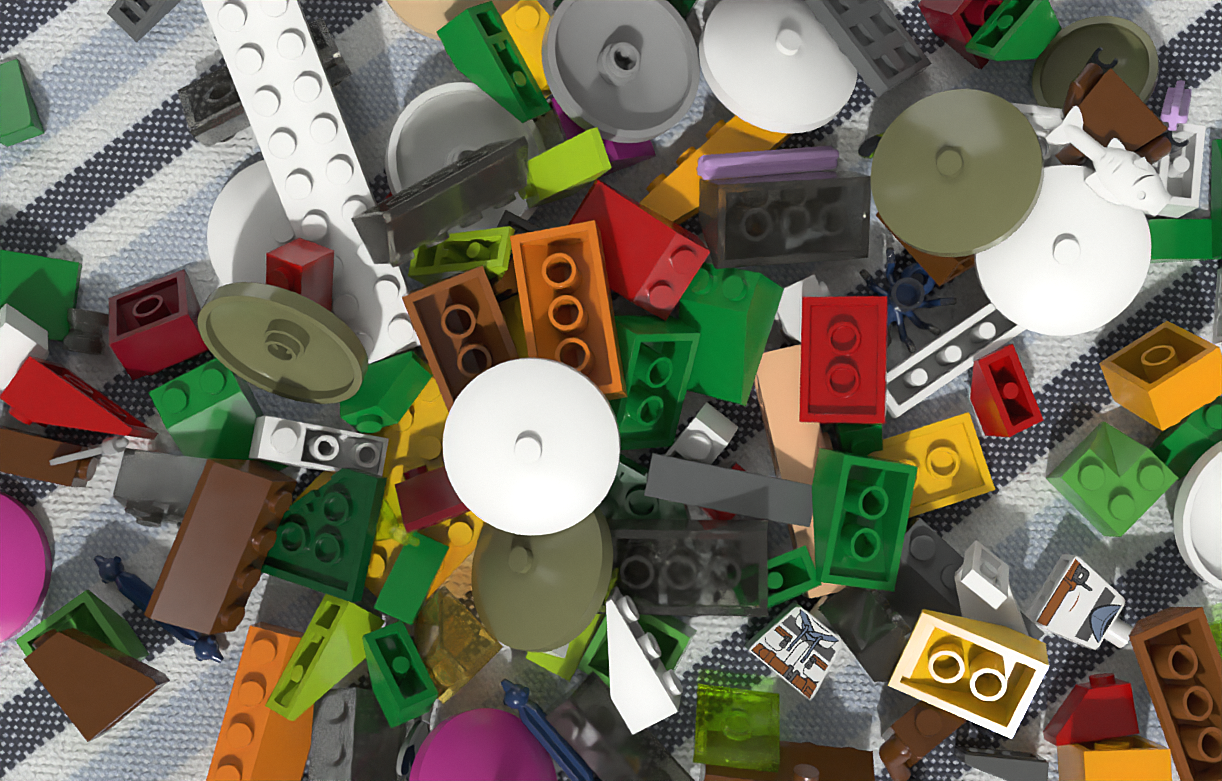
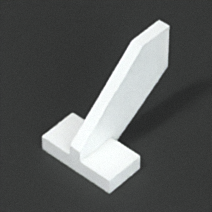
M975 540L965 551L963 565L955 572L954 576L962 617L1006 626L1029 636L1009 582V566Z

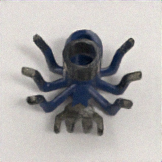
M888 247L886 250L887 266L885 270L890 286L888 291L878 286L866 269H862L859 273L871 291L879 296L888 297L887 348L892 342L890 324L892 321H896L900 341L906 345L909 353L913 354L916 353L917 349L913 340L907 335L902 314L906 315L917 328L927 330L938 336L941 333V329L931 323L922 321L912 311L916 308L931 309L939 306L955 305L957 299L949 297L924 300L925 295L933 289L936 282L918 262L906 267L900 274L898 281H896L894 275V249Z

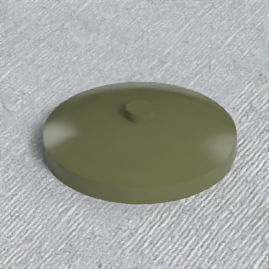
M954 89L935 93L905 109L883 134L874 153L871 166L872 196L885 224L898 238L912 248L941 257H962L977 254L1009 238L1020 228L1034 209L1041 193L1044 178L1042 148L1032 125L1017 107L1000 96L974 89Z
M255 282L226 284L215 289L208 296L199 312V333L211 353L233 373L272 394L305 403H337L355 395L367 373V353L355 333L341 319L323 306L287 289Z
M597 506L592 513L575 525L544 535L510 533L485 523L474 552L471 585L473 600L479 618L487 631L496 640L513 649L528 652H548L570 643L592 622L606 596L613 565L611 533L600 507Z

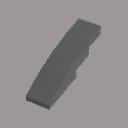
M655 453L652 454L644 496L810 527L813 514L812 485Z

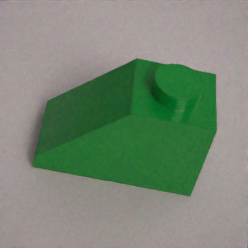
M1004 0L964 47L969 53L996 62L1037 59L1062 28L1049 0Z
M413 351L368 365L367 373L357 393L351 398L340 402V417L361 434L376 433L384 427L397 424L432 378L431 368Z
M1216 397L1214 401L1203 405L1184 417L1179 423L1161 431L1149 448L1178 477L1176 481H1180L1186 476L1195 462L1206 451L1222 441V397Z
M806 545L727 576L728 586L742 619L779 605L822 585L821 582L816 581V569Z
M400 620L363 635L362 640L373 692L390 727H396L428 713L439 693L403 621Z

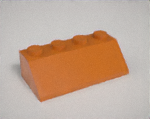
M593 220L510 236L528 357L555 360L573 367L594 382L607 400L628 397L602 237L596 221Z
M262 621L249 626L206 781H302L326 693L294 721L283 717L265 705L304 635L303 632Z

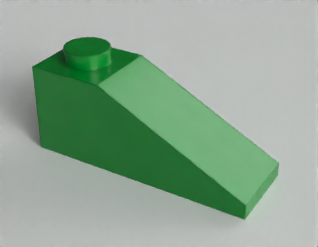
M492 1L465 9L436 31L455 67L521 123L530 121L551 110Z

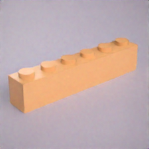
M801 344L764 352L754 385L776 478L812 485L819 448L833 449L828 432L822 433L820 423L799 422ZM812 514L810 527L788 523L787 526L793 550L806 545L815 566ZM822 583L821 586L803 594L810 599L859 587Z

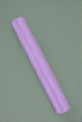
M1182 80L1176 82L1175 88L1168 87L1163 103L1160 121L1168 122L1167 130L1176 131L1178 123L1186 124L1188 120L1192 89H1185V81Z
M831 146L703 155L698 159L696 170L697 174L702 176L704 180L832 170L838 165L839 152Z

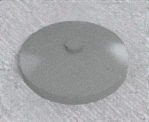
M563 0L547 23L542 40V64L547 84L562 110L586 131L598 127L601 138L618 143L648 141L660 136L677 124L690 109L695 99L700 79L698 50L686 22L667 0Z

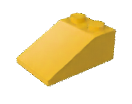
M922 609L888 681V686L1012 739L1049 667L1046 643L1006 626Z

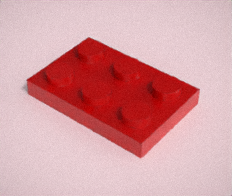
M887 296L802 297L799 422L886 424Z

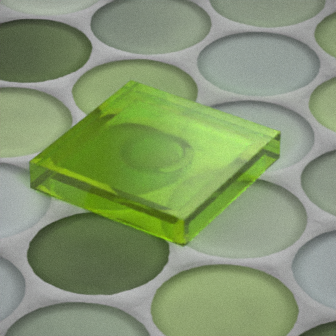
M698 684L695 701L693 763L777 773L780 765V694Z

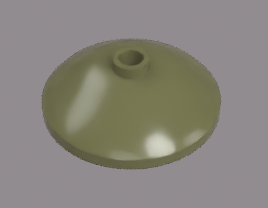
M1115 16L1089 17L1061 29L1036 59L1032 73V89L1038 106L1062 109L1071 81L1086 66L1089 58L1099 47L1103 48L1098 56L1099 60L1104 64H1111L1115 58L1118 59V63L1113 68V71L1146 104L1156 87L1159 77V58L1152 39L1137 24Z

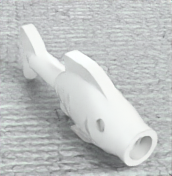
M1073 106L1062 124L1054 129L1046 137L1045 141L1054 145L1071 143L1093 161L1095 172L1088 176L1084 182L1098 197L1115 205H1126L1134 209L1148 211L1155 217L1173 196L1165 190L1162 180L1154 167L1146 161L1145 157L1142 158L1134 152L1127 151L1117 138H1113L1107 147H1103L1082 130V114L1079 107Z

